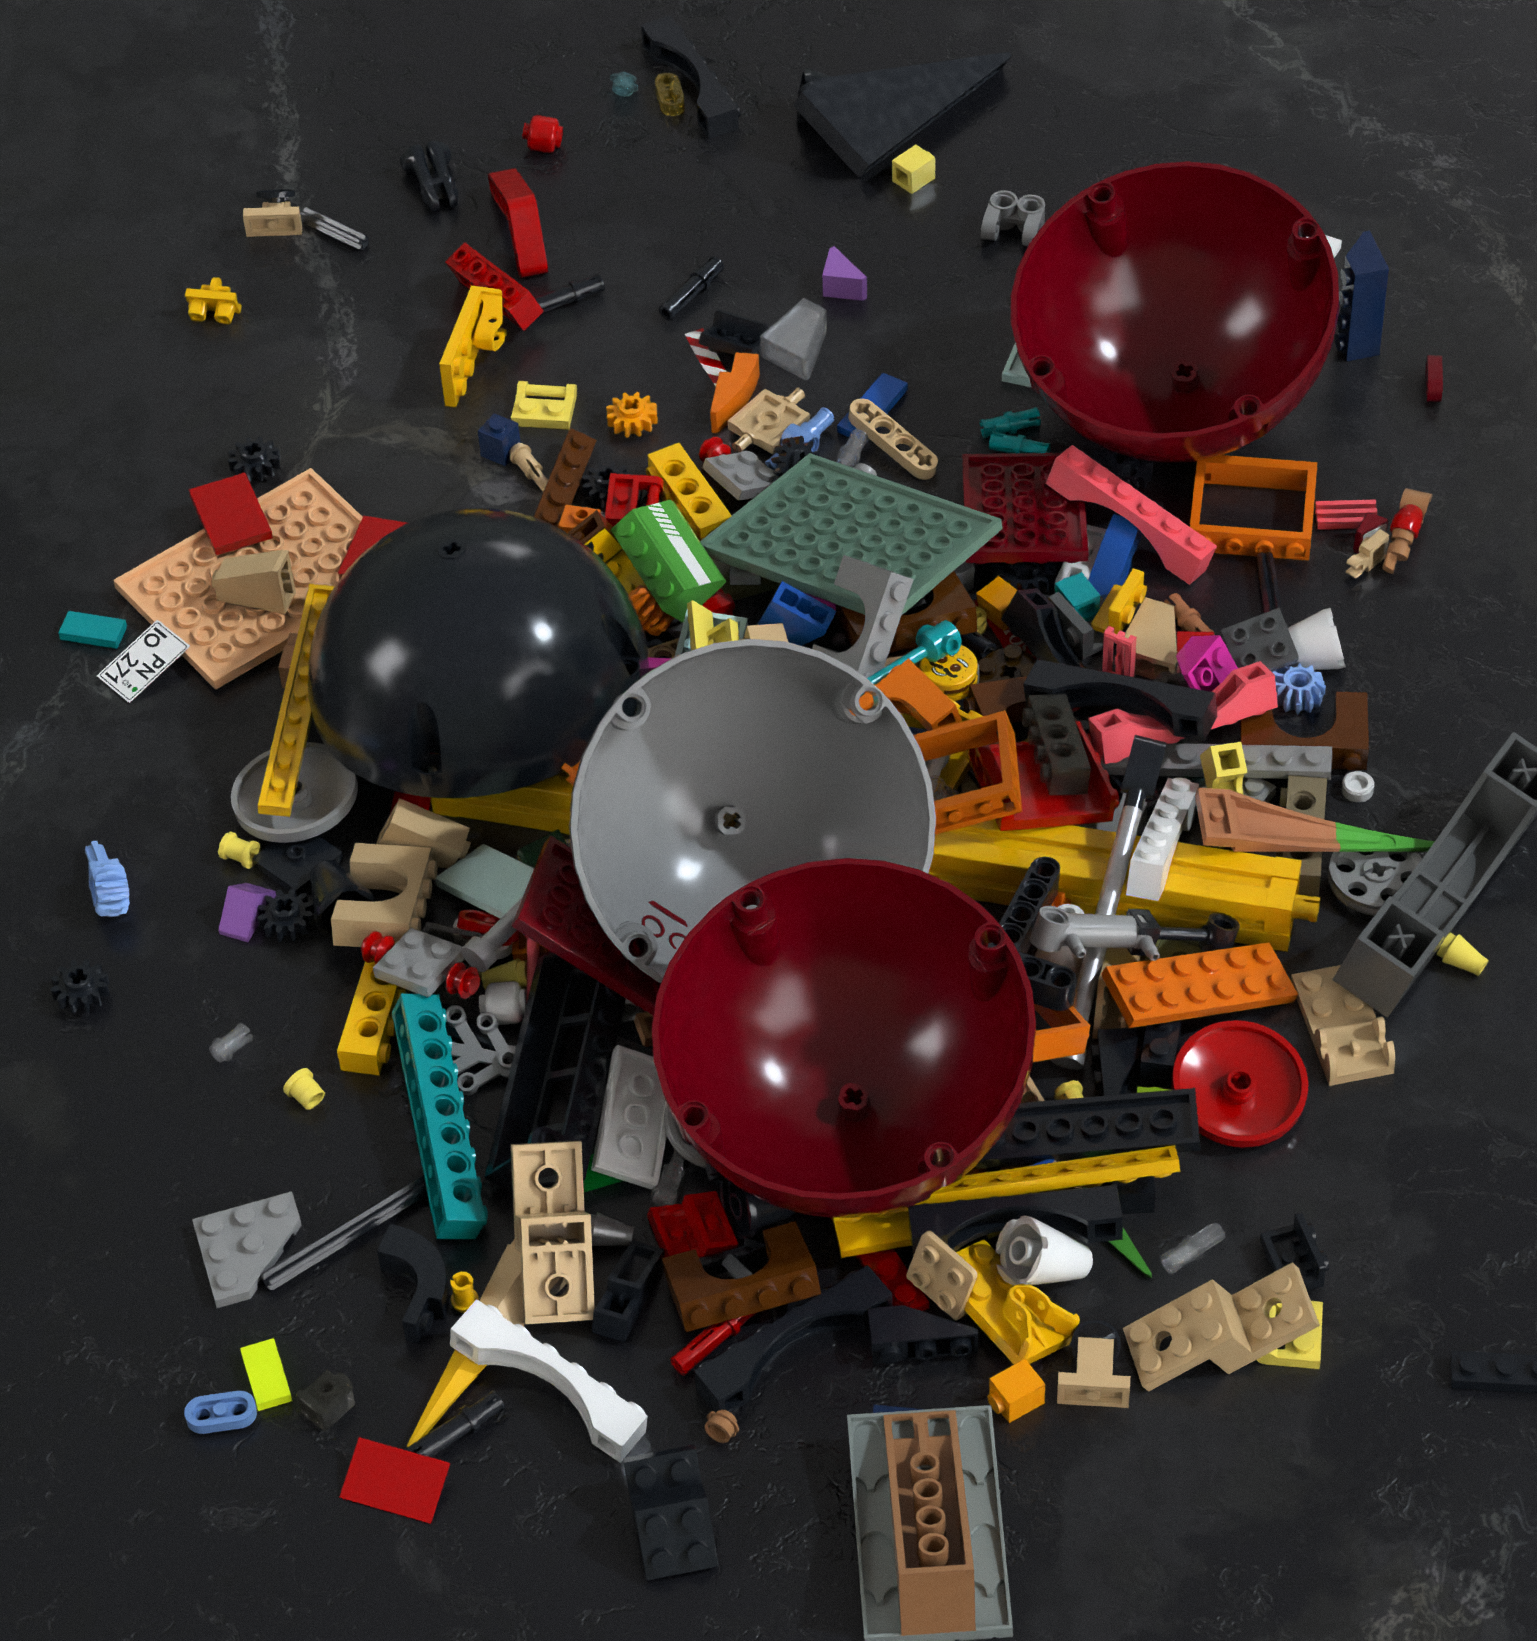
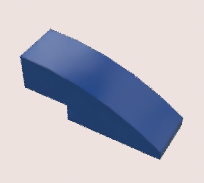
M1113 514L1105 532L1088 580L1104 600L1114 585L1123 586L1132 567L1133 555L1142 538V532L1125 517Z

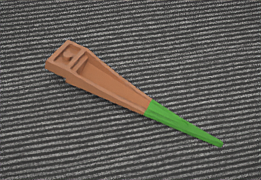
M1198 787L1195 794L1204 846L1231 847L1234 852H1428L1434 841L1387 834L1313 817L1243 795L1230 789Z

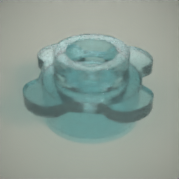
M627 72L610 75V79L613 81L612 91L615 94L626 97L631 96L633 92L638 90L639 86L635 83L637 78Z

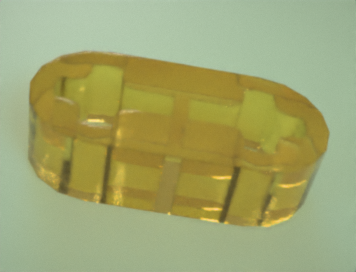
M673 73L658 75L655 79V90L662 113L668 116L681 114L685 109L678 76Z

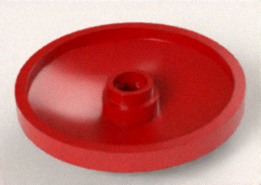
M1233 1020L1218 1022L1204 1027L1184 1043L1174 1063L1171 1086L1172 1090L1195 1088L1199 1133L1227 1146L1255 1147L1277 1140L1296 1124L1306 1103L1308 1076L1299 1053L1279 1033L1257 1023Z

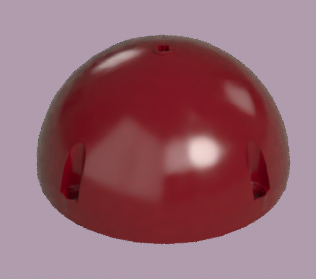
M1189 161L1159 163L1127 170L1099 181L1071 198L1044 223L1029 243L1017 268L1011 293V326L1018 355L1030 379L1032 389L1040 394L1061 420L1083 437L1118 454L1139 460L1166 463L1198 461L1224 455L1240 449L1274 429L1300 404L1317 380L1332 348L1339 315L1338 270L1332 249L1323 230L1309 211L1277 185L1252 173L1220 164Z
M853 858L813 861L775 871L741 887L713 907L687 934L669 962L657 993L652 1022L655 1067L665 1101L680 1127L683 1139L687 1143L692 1144L711 1167L743 1191L780 1208L811 1216L833 1218L877 1216L913 1206L929 1199L934 1191L960 1180L971 1171L1003 1135L1020 1105L1033 1066L1036 1037L1033 991L1022 958L1005 930L985 908L952 884L919 869L883 860ZM750 905L757 906L754 909H746V907ZM995 943L997 946L988 947V944Z

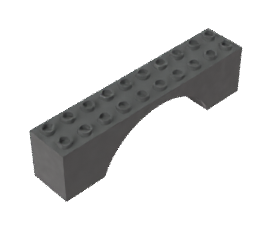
M1515 732L1510 735L1407 880L1392 897L1389 896L1357 938L1332 979L1387 1018L1437 952L1445 938L1453 930L1537 816L1536 746Z

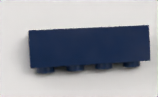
M1370 230L1364 231L1345 256V267L1341 269L1343 287L1339 291L1341 308L1337 320L1339 329L1338 334H1335V345L1338 351H1342L1346 362L1380 355L1389 268Z

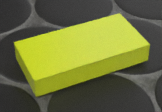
M274 1338L240 1348L258 1411L291 1402V1393Z

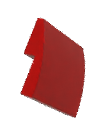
M716 1191L684 1195L682 1204L649 1208L647 1218L659 1248L664 1249L663 1258L694 1249L700 1258L738 1247L737 1239Z

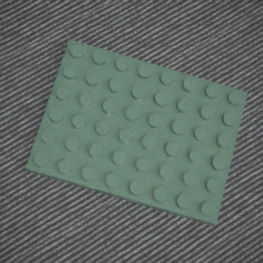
M809 453L700 542L714 560L777 583L783 581L804 593L864 615L865 607L860 596L834 585L843 555L871 563L914 579L902 612L903 615L1001 531L1002 520Z

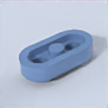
M232 1391L198 1396L186 1405L184 1415L190 1430L198 1434H206L249 1426L256 1419L257 1407L253 1396L248 1392ZM239 1411H244V1413L240 1415H234ZM204 1416H208V1417H209V1418L206 1419V1420H199L201 1417H204Z

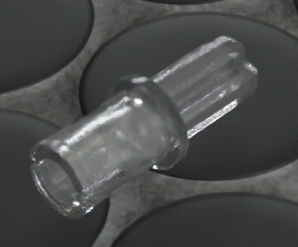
M1214 1223L1192 1237L1186 1235L1179 1245L1160 1256L1163 1267L1168 1273L1174 1274L1193 1260L1199 1261L1203 1258L1205 1251L1225 1238V1232L1218 1223Z

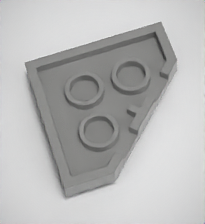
M292 1191L192 1219L216 1308L251 1299L258 1289L257 1284L261 1280V1274L275 1265L284 1252L283 1247L291 1235L295 1236L302 1226Z

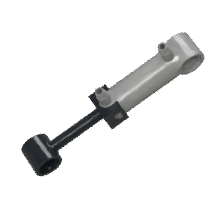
M1043 906L1039 910L1029 939L1035 947L1046 952H1057L1062 946H1068L1077 958H1083L1086 955L1084 947L1127 948L1131 955L1147 956L1151 961H1156L1160 957L1155 946L1157 940L1199 941V948L1203 952L1232 948L1240 924L1230 915L1217 912L1209 915L1206 925L1202 926V928L1160 927L1147 909H1128L1126 915L1067 913L1055 906Z

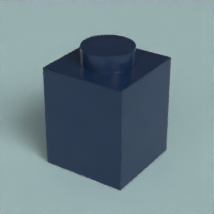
M493 413L478 430L481 457L506 466L510 461L509 451L511 447L521 443L519 424Z

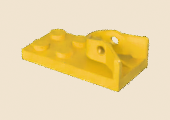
M472 285L470 287L439 363L445 406L456 407L460 396L465 395L468 376L472 377L474 373V361L479 349L497 351L505 341V336H507L506 329L500 328L503 322L502 291L500 289ZM490 319H496V320H497L496 322H493V323L489 322Z
M985 1239L956 1252L977 1272V1279L964 1308L965 1312L1013 1364L1024 1359L1031 1364L1070 1344L1073 1333L1080 1322L1077 1313L1073 1315L1051 1302L1049 1297L1035 1286L1029 1284L1013 1286L1005 1282L997 1270V1265H1001L1000 1255L996 1253Z

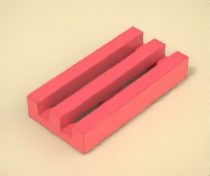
M1376 499L1316 501L1317 530L1358 529L1368 512L1377 515Z
M1107 627L1103 637L1102 672L1118 675L1124 674V676L1135 678L1136 636L1130 635L1129 638H1125V632L1120 630L1115 634L1113 627ZM1114 643L1117 644V645H1116V655H1115V660H1114V664L1116 665L1115 672L1112 671V670H1113V647H1114Z

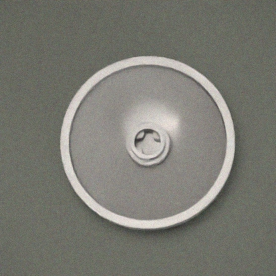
M307 742L290 817L258 814V802L270 750L259 755L243 768L237 776L231 791V804L235 817L245 831L262 840L287 843L318 836L337 825L349 813L355 803L358 793V782L356 774L339 762L328 751L325 744Z

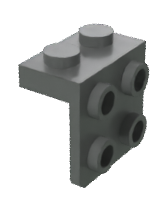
M1059 592L1048 597V600L1057 608L1059 622L1069 646L1082 660L1103 650L1104 633L1096 631L1091 627L1093 619L1086 622ZM1100 596V607L1102 606L1103 602L1105 601L1101 596ZM1128 624L1125 626L1123 632H1126V630L1128 629Z
M1280 608L1221 629L1228 651L1238 668L1261 661L1272 672L1296 663L1299 659Z

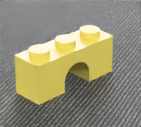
M1241 742L1210 746L1200 755L1206 787L1230 789L1243 794V777L1248 772Z

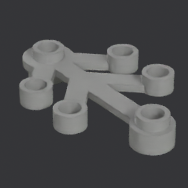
M458 1005L449 1007L446 1010L447 1022L456 1029L464 1043L452 1042L451 1055L457 1057L453 1063L457 1064L458 1074L479 1062L490 1064L475 1075L470 1072L461 1074L457 1080L460 1091L464 1095H472L477 1092L480 1086L498 1076L509 1078L512 1063L505 1064L504 1060L511 1056L514 1057L516 1046L506 1043L498 1029L495 1015L490 1012H484L477 1018V1026L480 1032L488 1035L496 1050L492 1051L481 1047L467 1023L464 1009ZM454 1013L462 1014L460 1019L455 1021L451 1020V1016ZM485 1020L493 1021L489 1027L482 1026ZM467 1080H473V1081H474V1083H473V1085H472L471 1087H469V1088H464V1087H463V1083H464L465 1081H467Z

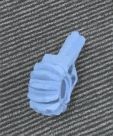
M1299 663L1297 667L1288 665L1272 671L1275 675L1278 706H1283L1285 712L1295 710L1298 715L1300 711L1305 710L1311 713L1313 707H1320L1322 698L1325 695L1326 685H1324L1321 672H1314L1312 665L1304 668Z
M91 841V845L85 847V853L89 861V889L95 912L99 916L107 917L125 914L130 903L128 881L124 867L119 863L118 858L108 859L103 845L98 844L97 841Z

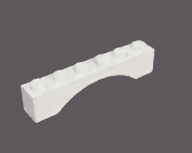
M1180 777L1167 779L1130 860L1126 895L1159 901L1165 888L1179 837L1183 830H1190L1195 819V794L1199 784Z
M476 1299L450 1329V1346L477 1365L514 1367L535 1374L553 1384L568 1397L579 1411L588 1429L591 1443L619 1463L622 1462L623 1458L627 1456L646 1433L648 1416L638 1404L631 1401L627 1402L616 1395L615 1390L605 1382H597L587 1374L582 1366L574 1362L570 1363L559 1356V1353L553 1346L537 1341L525 1327L520 1324L514 1325L505 1319L494 1306L485 1305Z

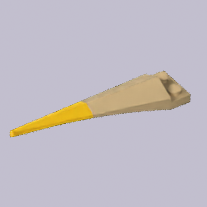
M514 1239L511 1244L507 1245L480 1302L485 1305L494 1306L505 1319L514 1325L520 1324L524 1327L521 1253L515 1249ZM561 1276L554 1277L549 1283V1292L555 1296L567 1284L566 1279ZM454 1350L407 1447L429 1433L487 1365H477L457 1350Z

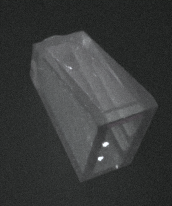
M803 298L760 336L761 357L807 381L811 376L827 332L826 309Z

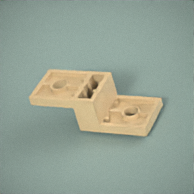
M582 1141L511 1144L515 1249L521 1253L524 1324L593 1320L595 1305L591 1214L584 1211ZM545 1168H552L557 1174L555 1184L548 1188L542 1187L538 1180L540 1172ZM557 1276L565 1278L567 1281L565 1293L560 1296H553L548 1288L550 1281Z
M1290 1263L1233 1295L1212 1279L1123 1327V1331L1141 1385L1147 1391H1151L1209 1359L1227 1374H1231L1319 1327L1320 1324L1300 1270L1294 1263ZM1282 1303L1280 1313L1270 1318L1271 1308L1275 1304ZM1171 1336L1170 1346L1166 1350L1160 1351L1159 1347L1162 1340Z

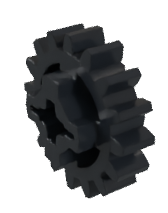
M1096 448L1095 455L1090 456V458L1136 490H1138V486L1144 489L1147 488V481H1152L1153 461L1135 459L1112 452L1106 448L1104 450Z
M993 562L991 564V576L993 580L998 576L1017 590L1037 588L1038 590L1048 592L1049 585L1055 584L1057 563L1018 562L1008 564L1005 562Z

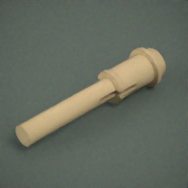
M523 443L515 444L509 451L510 461L513 464H517L525 473V476L528 479H533L539 488L544 491L548 479L542 473L543 467L532 456L531 448Z

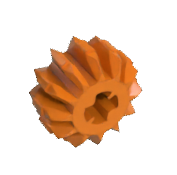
M638 585L635 590L633 589L628 594L635 606L643 630H646L649 634L659 636L663 631L667 630L670 623L675 619L662 611L646 586Z

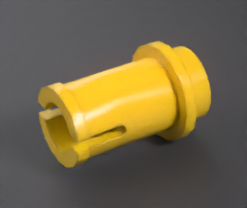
M458 1272L452 1276L453 1280L450 1281L453 1290L451 1304L455 1310L465 1313L476 1299L479 1300V1297L473 1288L472 1276L467 1272Z

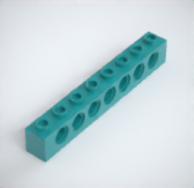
M401 993L392 1011V1017L436 1238L476 1239L482 1227L487 1223L488 1211L487 1207L482 1204L481 1178L476 1175L475 1149L470 1146V1124L468 1119L464 1117V1095L458 1088V1067L456 1063H453L451 1055L452 1038L450 1035H447L445 1026L447 1020L446 1010L441 1006L439 995L432 994L428 998L420 994Z

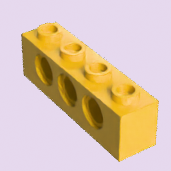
M680 443L647 454L648 467L645 469L646 475L662 478L664 481L663 491L660 493L662 501H674L699 541L732 516Z
M375 961L364 963L338 1045L337 1054L341 1071L380 1075L383 1063H388L390 1058L391 1037H396L392 1011L401 993L406 994V989L375 978L373 967L376 965Z

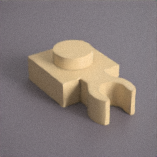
M1379 529L1371 537H1366L1359 546V553L1347 560V564L1351 567L1345 573L1356 579L1364 570L1369 572L1382 561L1388 549L1389 534Z

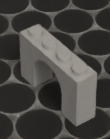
M843 555L834 585L860 596L865 607L864 628L857 642L847 651L838 652L813 644L812 649L821 651L852 667L866 678L883 669L914 579Z

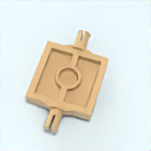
M796 388L788 397L776 395L767 389L760 392L727 421L728 430L741 436L732 444L734 451L742 452L750 444H754L774 454L776 452L774 447L780 445L781 436L790 424L794 423L800 426L803 422L810 420V413L796 405L805 398L804 391Z

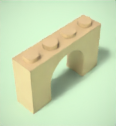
M355 843L349 861L350 874L367 889L390 890L399 893V895L378 902L337 900L331 918L333 946L361 947L364 938L374 931L380 932L383 938L385 936H392L396 944L410 928L421 931L420 918H425L426 899L431 898L432 880H436L438 869L437 861L432 860L431 847Z

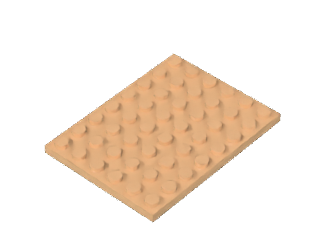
M312 468L257 498L272 530V539L215 555L207 534L202 529L113 580L115 589L151 625L158 619L190 645L182 656L215 690L284 650L289 634H298L309 584L335 586L343 576L338 574V571L363 516ZM277 550L289 551L296 594L286 614L217 601L215 588L212 587L211 583L214 571L220 568L225 558Z

